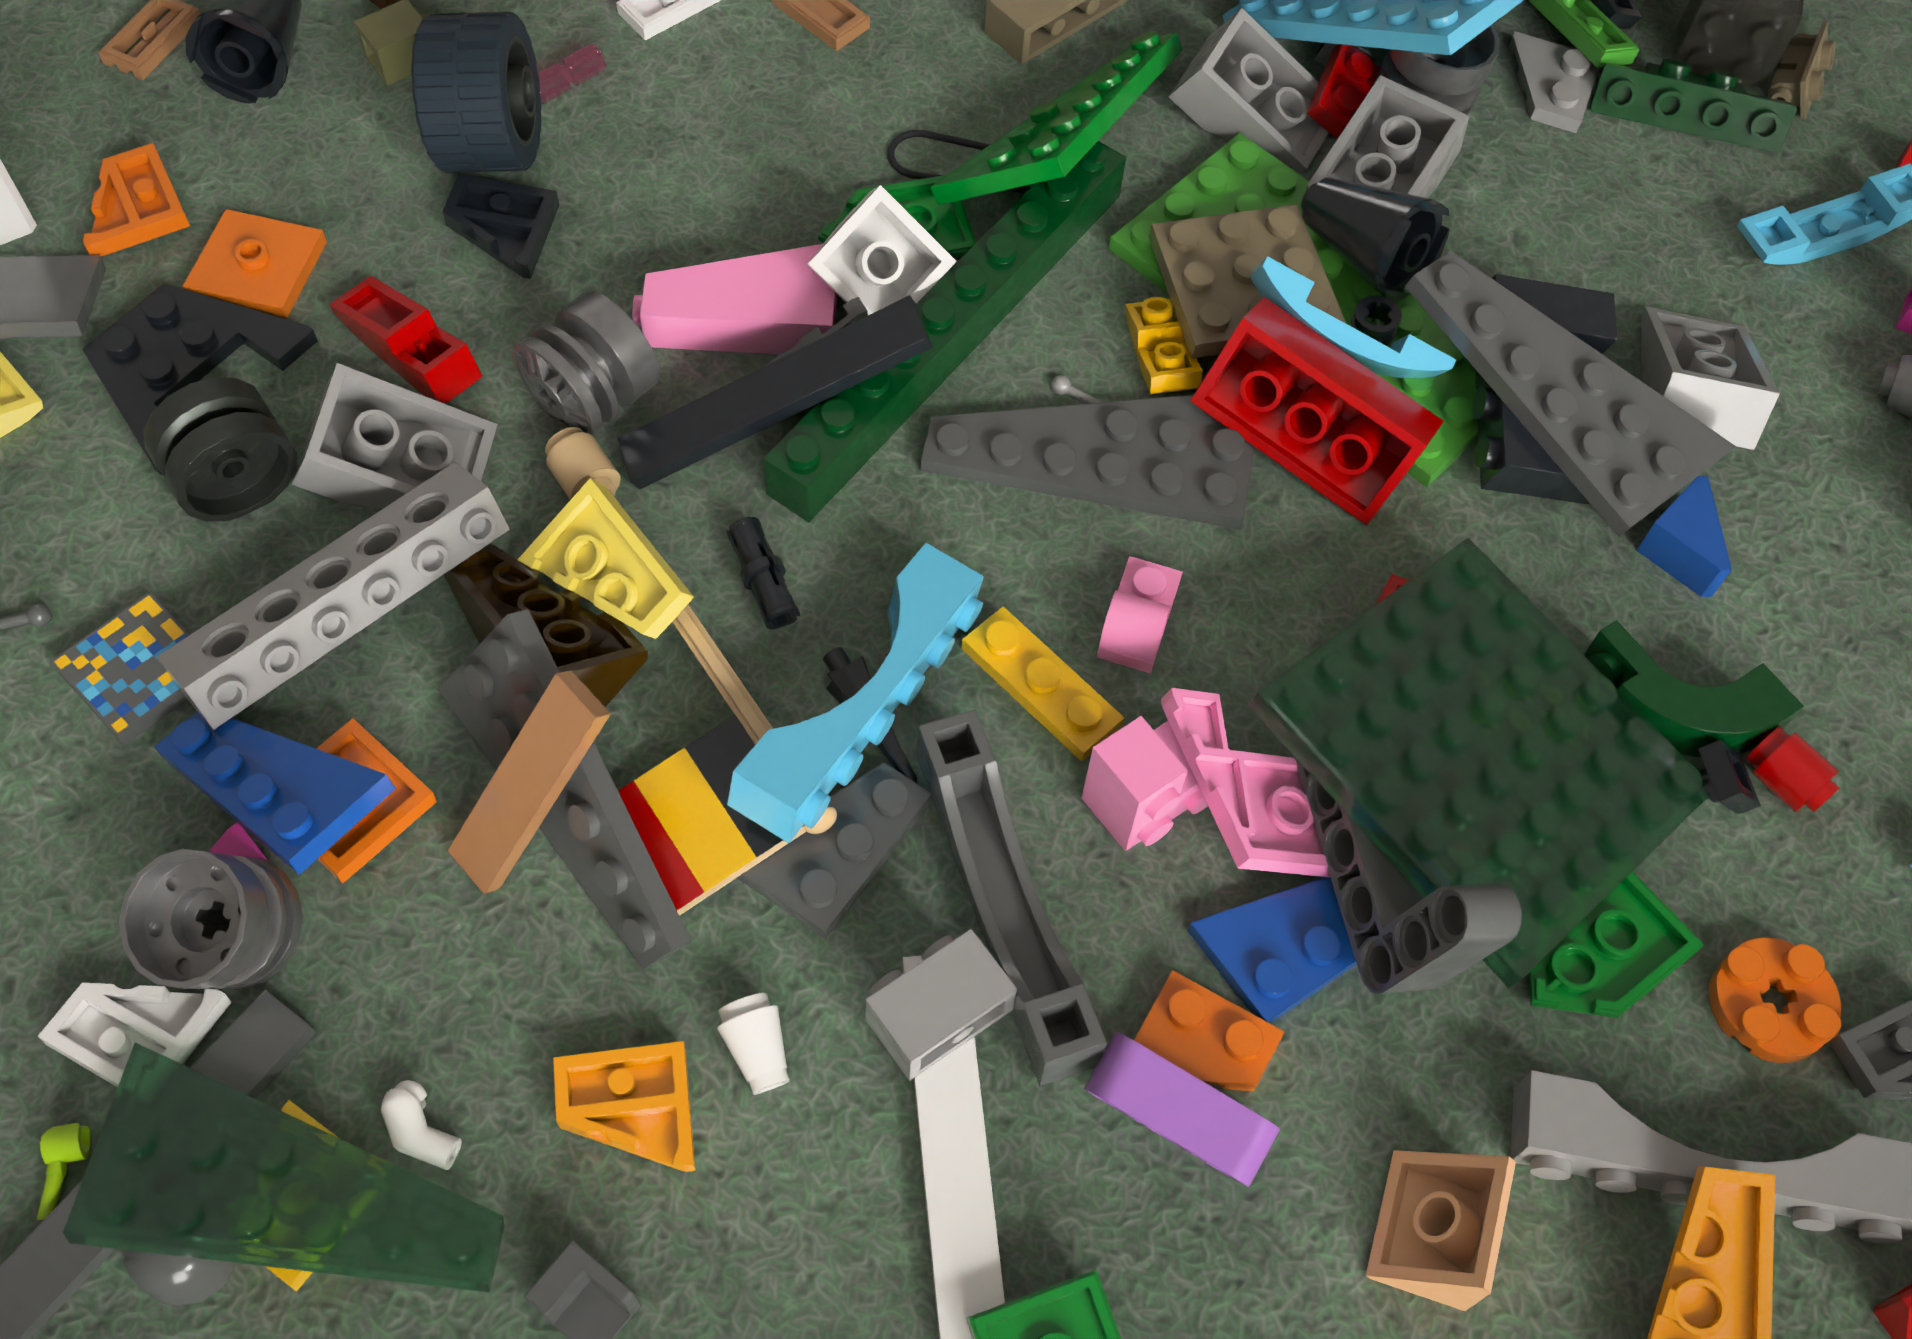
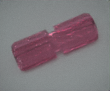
M588 44L562 58V65L559 66L558 62H555L540 70L538 75L541 104H545L570 90V83L573 82L577 86L603 72L606 65L602 52L594 44Z

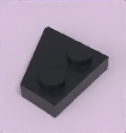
M458 174L442 212L445 223L449 228L523 278L531 279L559 208L557 191Z

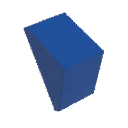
M1697 476L1655 521L1636 550L1700 597H1712L1732 571L1708 476Z

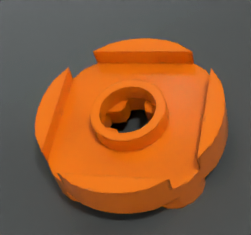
M1756 938L1745 941L1721 960L1709 982L1710 1006L1720 1028L1730 1039L1735 1036L1741 1044L1751 1049L1749 1053L1762 1060L1776 1063H1791L1803 1060L1819 1050L1840 1031L1841 1000L1837 986L1830 973L1825 969V961L1822 955L1809 945H1794L1788 941L1776 938ZM1770 986L1777 988L1779 993H1783L1787 998L1788 1004L1783 1007V1014L1777 1013L1774 1004L1763 1003L1761 994L1768 991Z

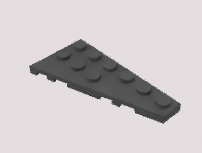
M1452 251L1416 273L1405 286L1618 537L1736 447Z
M1193 395L932 416L921 457L920 470L1241 530L1255 447L1244 440L1239 432L1227 428L1190 402Z
M529 609L507 614L438 688V691L497 770L556 673L560 672ZM593 741L539 828L640 966L645 969L666 959L692 941Z

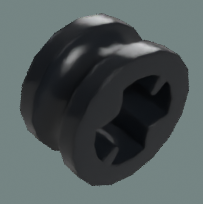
M1369 295L1362 298L1356 304L1350 326L1388 346L1395 339L1402 318L1401 310L1388 297ZM1367 318H1371L1372 323H1374L1375 319H1379L1384 322V326H1380V321L1373 325L1367 321Z

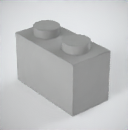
M972 929L956 939L952 935H947L937 940L923 953L921 957L922 962L904 974L900 970H894L886 974L869 990L871 996L866 998V1021L909 1081L1013 1010L1017 988Z

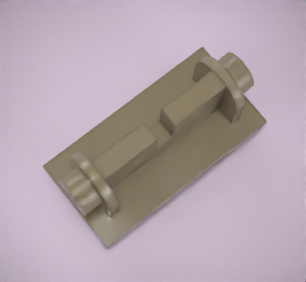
M1828 21L1822 22L1818 35L1799 33L1787 41L1779 62V69L1776 70L1767 94L1768 98L1790 102L1800 107V118L1804 120L1807 117L1812 101H1820L1824 88V70L1830 71L1834 63L1836 43L1835 41H1828Z

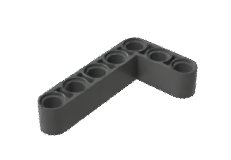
M1303 710L1299 712L1293 719L1290 729L1292 752L1311 808L1321 848L1326 857L1328 871L1362 981L1369 991L1375 994L1436 989L1511 942L1519 932L1522 911L1515 892L1508 885L1502 883L1446 885L1425 896L1366 716L1357 710Z

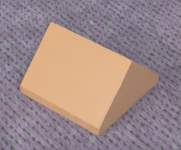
M1393 1150L1365 1276L1463 1311L1468 1310L1491 1294L1516 1162L1509 1156Z

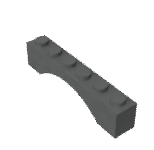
M976 709L918 726L917 760L929 792L932 793L933 803L988 950L1017 988L1012 1014L1039 1086L1096 1068L1105 1051L1107 1041L1085 985L1063 951L1035 890L1011 820L997 763Z

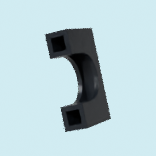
M1499 274L1493 276V280L1601 354L1617 340L1614 293ZM1470 363L1471 370L1476 375V394L1473 399L1472 413L1473 417L1478 419V442L1475 448L1474 461L1476 466L1480 468L1481 489L1590 504Z

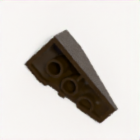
M492 544L485 546L444 574L479 643L492 632L507 614L529 609L559 672L572 671L604 707L610 703L648 659V650L623 622L606 612L598 616L580 606L581 596L568 589L559 593L539 582V572L523 564L515 557Z

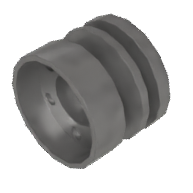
M1492 24L1452 55L1390 49L1385 55L1383 66L1379 70L1375 82L1381 75L1469 115L1474 106V101L1481 91V85L1487 78L1499 53L1500 38Z
M595 291L581 294L557 313L555 319L556 326L551 324L541 325L535 330L533 337L524 338L514 346L512 352L518 374L541 408L564 428L578 427L583 432L589 433L592 436L600 430L603 422H610L616 417L619 410L618 403L621 405L632 404L655 386L660 378L658 360L650 343L639 327L622 308L608 297Z
M180 849L158 856L137 873L123 898L119 928L123 950L134 968L157 985L182 989H244L265 983L286 966L299 944L303 914L298 891L286 873L264 859Z

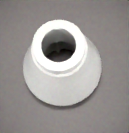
M758 993L738 999L720 1008L718 1013L722 1024L717 1029L747 1083L750 1084L753 1095L788 1083L790 1079L786 1071L787 1064L778 1006L770 1005L766 993Z

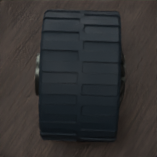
M514 12L448 13L425 16L415 33L416 37L412 49L411 76L416 120L419 125L423 145H425L430 159L438 169L445 173L528 170L535 161L537 150L539 149L542 106L536 57L523 21Z

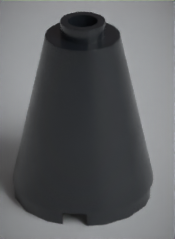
M301 0L222 1L199 15L191 24L185 37L186 55L190 63L195 60L204 73L201 79L206 85L228 99L242 103H256L258 97H269L270 99L276 96L283 87L288 75L302 8Z
M1327 177L1318 183L1312 184L1305 192L1301 202L1302 217L1305 224L1380 295L1388 297L1393 301L1405 299L1411 294L1404 290L1406 284L1416 273L1441 257L1449 235V228L1442 225V215L1450 216L1449 209L1434 199Z

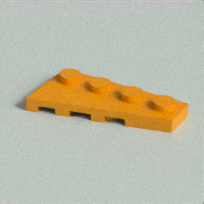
M1697 1166L1647 1339H1771L1775 1175Z

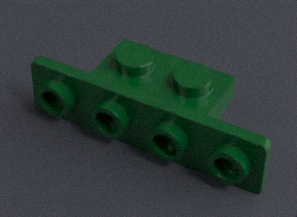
M1663 59L1661 65L1647 62L1645 71L1611 63L1604 64L1590 104L1592 112L1775 153L1780 152L1797 111L1793 103L1749 94L1743 84L1737 82L1738 75L1723 70L1710 69L1708 75L1689 72L1691 65L1673 59Z

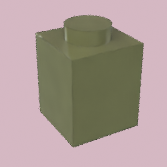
M401 0L354 21L364 57L387 86L411 75L415 33L418 26L421 25L420 22L423 18L428 16L426 13L420 15L408 0Z

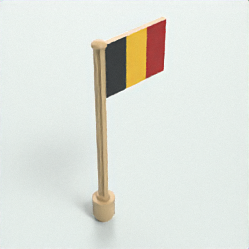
M569 427L560 430L549 439L545 446L546 464L569 500L573 498L590 478L603 483L615 497L621 481L620 474L591 434L583 432L578 427ZM689 604L672 623L734 715L618 790L679 916L788 844L783 839L727 805L733 771L769 729H773V727ZM828 807L813 828L803 825L792 840L806 831L811 834H820L827 831L836 821V809Z

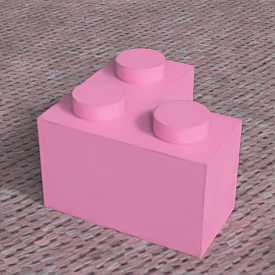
M1140 716L1093 747L1081 799L1124 851H1127L1140 841L1145 846L1154 844L1172 828L1174 824L1172 819L1187 809L1192 814H1197L1208 807L1169 721L1153 730L1145 719Z

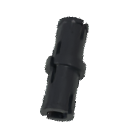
M745 517L735 521L729 526L730 530H727L726 534L741 563L740 577L744 587L751 590L756 598L766 627L770 630H775L794 623L797 620L796 616H800V612L792 595H790L783 577L786 569L781 558L775 556L772 549H770L760 520L756 517Z

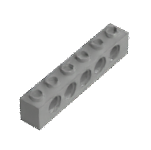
M454 462L158 655L157 659L185 698L214 730L510 529L488 486L457 462Z

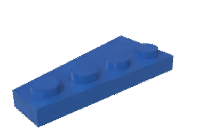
M198 711L186 721L180 723L168 736L154 746L167 763L235 821L239 822L242 827L299 875L396 789L384 773L233 718L213 730Z

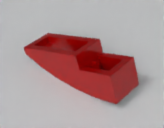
M369 276L329 304L333 313L363 344L425 397L446 404L483 377L465 342L436 326L427 308L373 276Z

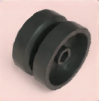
M213 377L188 384L164 399L151 413L143 430L145 449L156 468L165 477L166 484L177 503L188 516L205 522L237 519L273 502L289 486L297 470V451L275 420L269 407L254 385L238 378Z

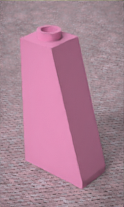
M818 244L646 273L643 295H634L632 318L638 327H642L643 335L653 348L781 354L792 349L800 338L816 326L824 334L836 325L838 294L807 265L823 245Z

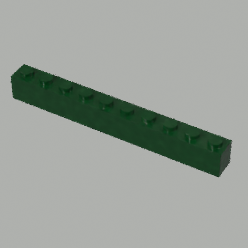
M1097 141L1065 177L1035 183L916 303L933 348L818 403L763 458L766 495L809 523L1120 197L1126 156Z

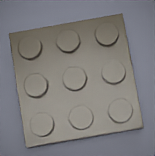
M1298 204L1151 225L1149 240L1191 358L1220 354L1242 318L1263 299L1251 280L1250 275L1254 267L1267 256L1314 281L1315 283L1305 302L1346 324Z

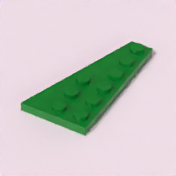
M1151 31L1134 38L1130 42L1131 46L1082 81L1052 102L1034 108L1030 111L1029 118L932 185L930 188L937 204H946L1065 177L1183 50L1177 32L1158 36L1157 31Z

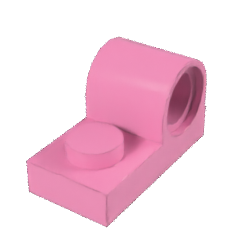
M1129 556L1119 588L1115 590L1106 616L1097 658L1151 674L1181 581L1182 571Z

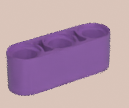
M1115 1032L1084 1087L1086 1091L1248 1188L1280 1131L1279 1127L1119 1032Z

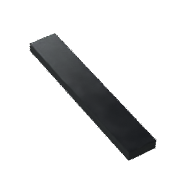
M911 295L619 437L618 441L630 482L638 489H642L933 348L917 305Z

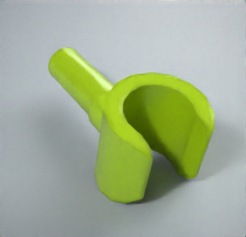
M79 1123L59 1125L50 1128L42 1135L40 1150L47 1168L45 1172L46 1180L36 1220H44L58 1206L64 1177H66L67 1162L85 1160L90 1157L91 1130L88 1126H80Z

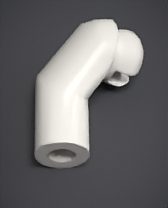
M401 1081L394 1089L386 1092L380 1110L393 1147L403 1154L444 1170H449L461 1148L462 1140L427 1126L423 1112L426 1106L425 1098L427 1097L424 1087L415 1081Z

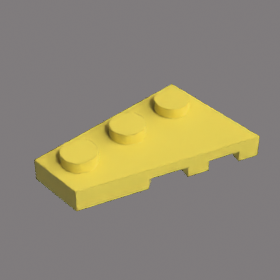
M592 478L581 487L517 559L530 568L552 578V581L594 603V606L641 634L655 639L694 598L607 487Z

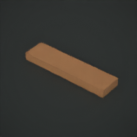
M572 671L555 674L448 849L449 854L484 894L496 891L503 885L611 715Z

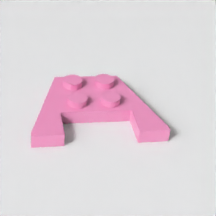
M1171 688L1161 698L1162 708L1237 868L1330 877L1326 857L1321 848L1314 825V818L1307 795L1304 792L1295 758L1230 750L1228 748L1220 695ZM1364 714V715L1366 716V718H1367V720H1368V722H1369V724H1370L1371 730H1372V728H1373L1372 715H1370V714Z

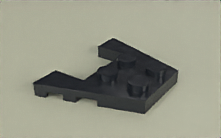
M163 283L82 350L155 471L162 475L145 449L143 430L151 413L167 396L190 383L200 381L243 344L284 371L317 343L318 340L314 330L307 325Z

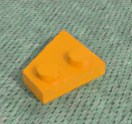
M684 1041L553 1057L556 1122L560 1129L684 1172L696 1171L687 1057Z

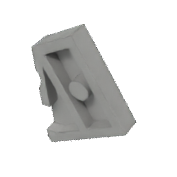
M1514 31L1509 45L1510 54H1515L1519 65L1517 78L1520 88L1527 96L1525 104L1530 119L1577 133L1599 67L1597 68L1578 49Z

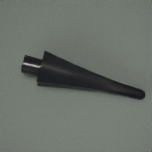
M838 647L829 651L823 657V661L830 671L827 675L831 679L826 689L840 704L854 696L871 679L863 656L851 662L843 648ZM890 727L884 739L877 746L895 770L917 783V776Z

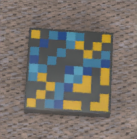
M148 592L52 659L50 663L121 744L125 746L187 701L159 662L157 656L190 634L151 592Z

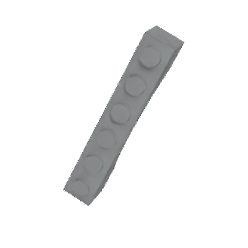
M1531 1070L1514 1087L1510 1157L1517 1164L1530 1166V1173L1536 1177L1549 1180L1569 1179L1571 1174L1595 1179L1596 1187L1605 1191L1629 1193L1636 1191L1637 1187L1660 1191L1661 1199L1665 1202L1686 1206L1697 1166L1775 1175L1774 1214L1792 1217V1224L1797 1228L1810 1231H1829L1835 1229V1226L1858 1230V1237L1861 1240L1877 1244L1899 1243L1902 1241L1903 1236L1912 1232V1143L1858 1133L1832 1149L1802 1159L1766 1163L1733 1160L1688 1148L1652 1130L1623 1109L1595 1082Z

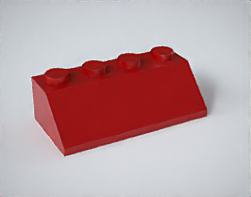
M1266 297L1261 299L1242 318L1190 402L1227 428L1239 432L1244 440L1365 525L1369 524L1444 422Z

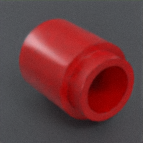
M1780 726L1771 732L1745 758L1755 768L1752 774L1795 813L1804 805L1814 813L1840 789L1831 780L1840 771L1796 732L1790 736Z

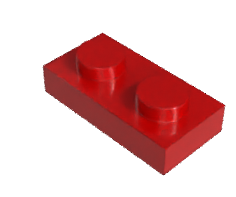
M1336 45L1331 51L1306 114L1338 139L1373 87L1380 67L1355 46Z

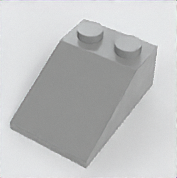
M1243 8L1239 9L1208 36L1168 96L1203 130L1228 141L1241 133L1285 165L1304 172L1309 167L1329 133L1306 114L1319 82Z
M1380 75L1307 184L1306 191L1312 184L1331 177L1428 198L1438 187L1461 151L1469 115Z
M1645 306L1641 315V381L1736 447L1754 450L1780 392L1746 327Z
M336 363L319 402L292 485L342 503L385 508L454 462H457L481 481L498 424Z

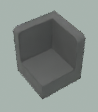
M574 1241L568 1245L524 1296L537 1312L568 1339H614L641 1307L635 1294Z

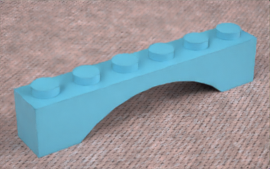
M925 543L896 578L887 612L891 633L890 652L875 676L854 696L829 712L798 724L769 729L733 771L727 805L787 843L791 842L803 825L813 828L829 805L831 799L828 795L837 782L846 786L856 774L863 760V754H861L863 749L869 742L877 746L884 739L895 718L893 711L900 703L909 706L916 698L925 681V675L923 674L930 665L939 668L954 645L955 638L953 636L960 628L967 632L972 627L983 607V602L978 600L977 597L984 576Z

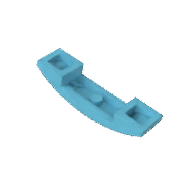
M1907 164L1868 177L1862 189L1858 192L1789 214L1784 206H1780L1740 219L1737 227L1763 263L1774 265L1803 263L1859 246L1912 220V165Z
M1268 256L1254 267L1250 275L1262 298L1266 297L1376 374L1398 378H1429L1451 370L1456 362V359L1410 334L1395 341L1391 348L1312 306L1305 301L1315 282Z

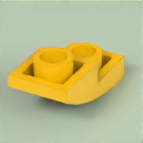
M1151 297L1143 302L1125 304L1127 324L1141 373L1150 395L1199 388L1202 383L1203 370L1197 358H1191L1171 299Z

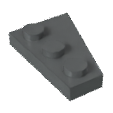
M883 762L831 796L828 807H834L837 812V818L832 827L820 834H811L806 831L742 873L737 879L826 939L931 804L932 793Z

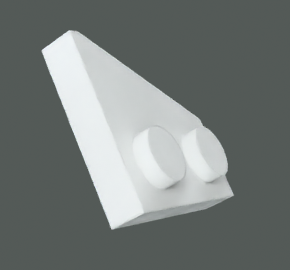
M82 982L38 1037L50 1048L146 1105L151 1106L232 1002L224 992L218 989L207 988L204 994L169 992L165 986L139 985L132 989H121L114 984Z

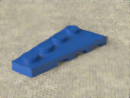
M1417 846L1410 848L1425 896H1428L1440 887L1449 885ZM1324 877L1191 922L1187 930L1247 1009L1270 1024L1357 965L1330 877Z

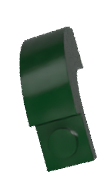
M1617 620L1598 632L1582 656L1587 661L1594 678L1602 685L1609 686L1615 693L1603 710L1614 721L1639 739L1658 748L1681 755L1701 757L1698 749L1718 740H1722L1739 753L1754 749L1777 727L1780 726L1784 729L1804 707L1764 663L1726 685L1707 687L1681 681L1663 670Z

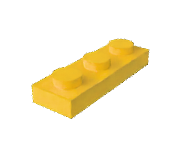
M1004 606L962 639L961 649L1081 762L1091 755L1094 746L1123 727L1125 717Z

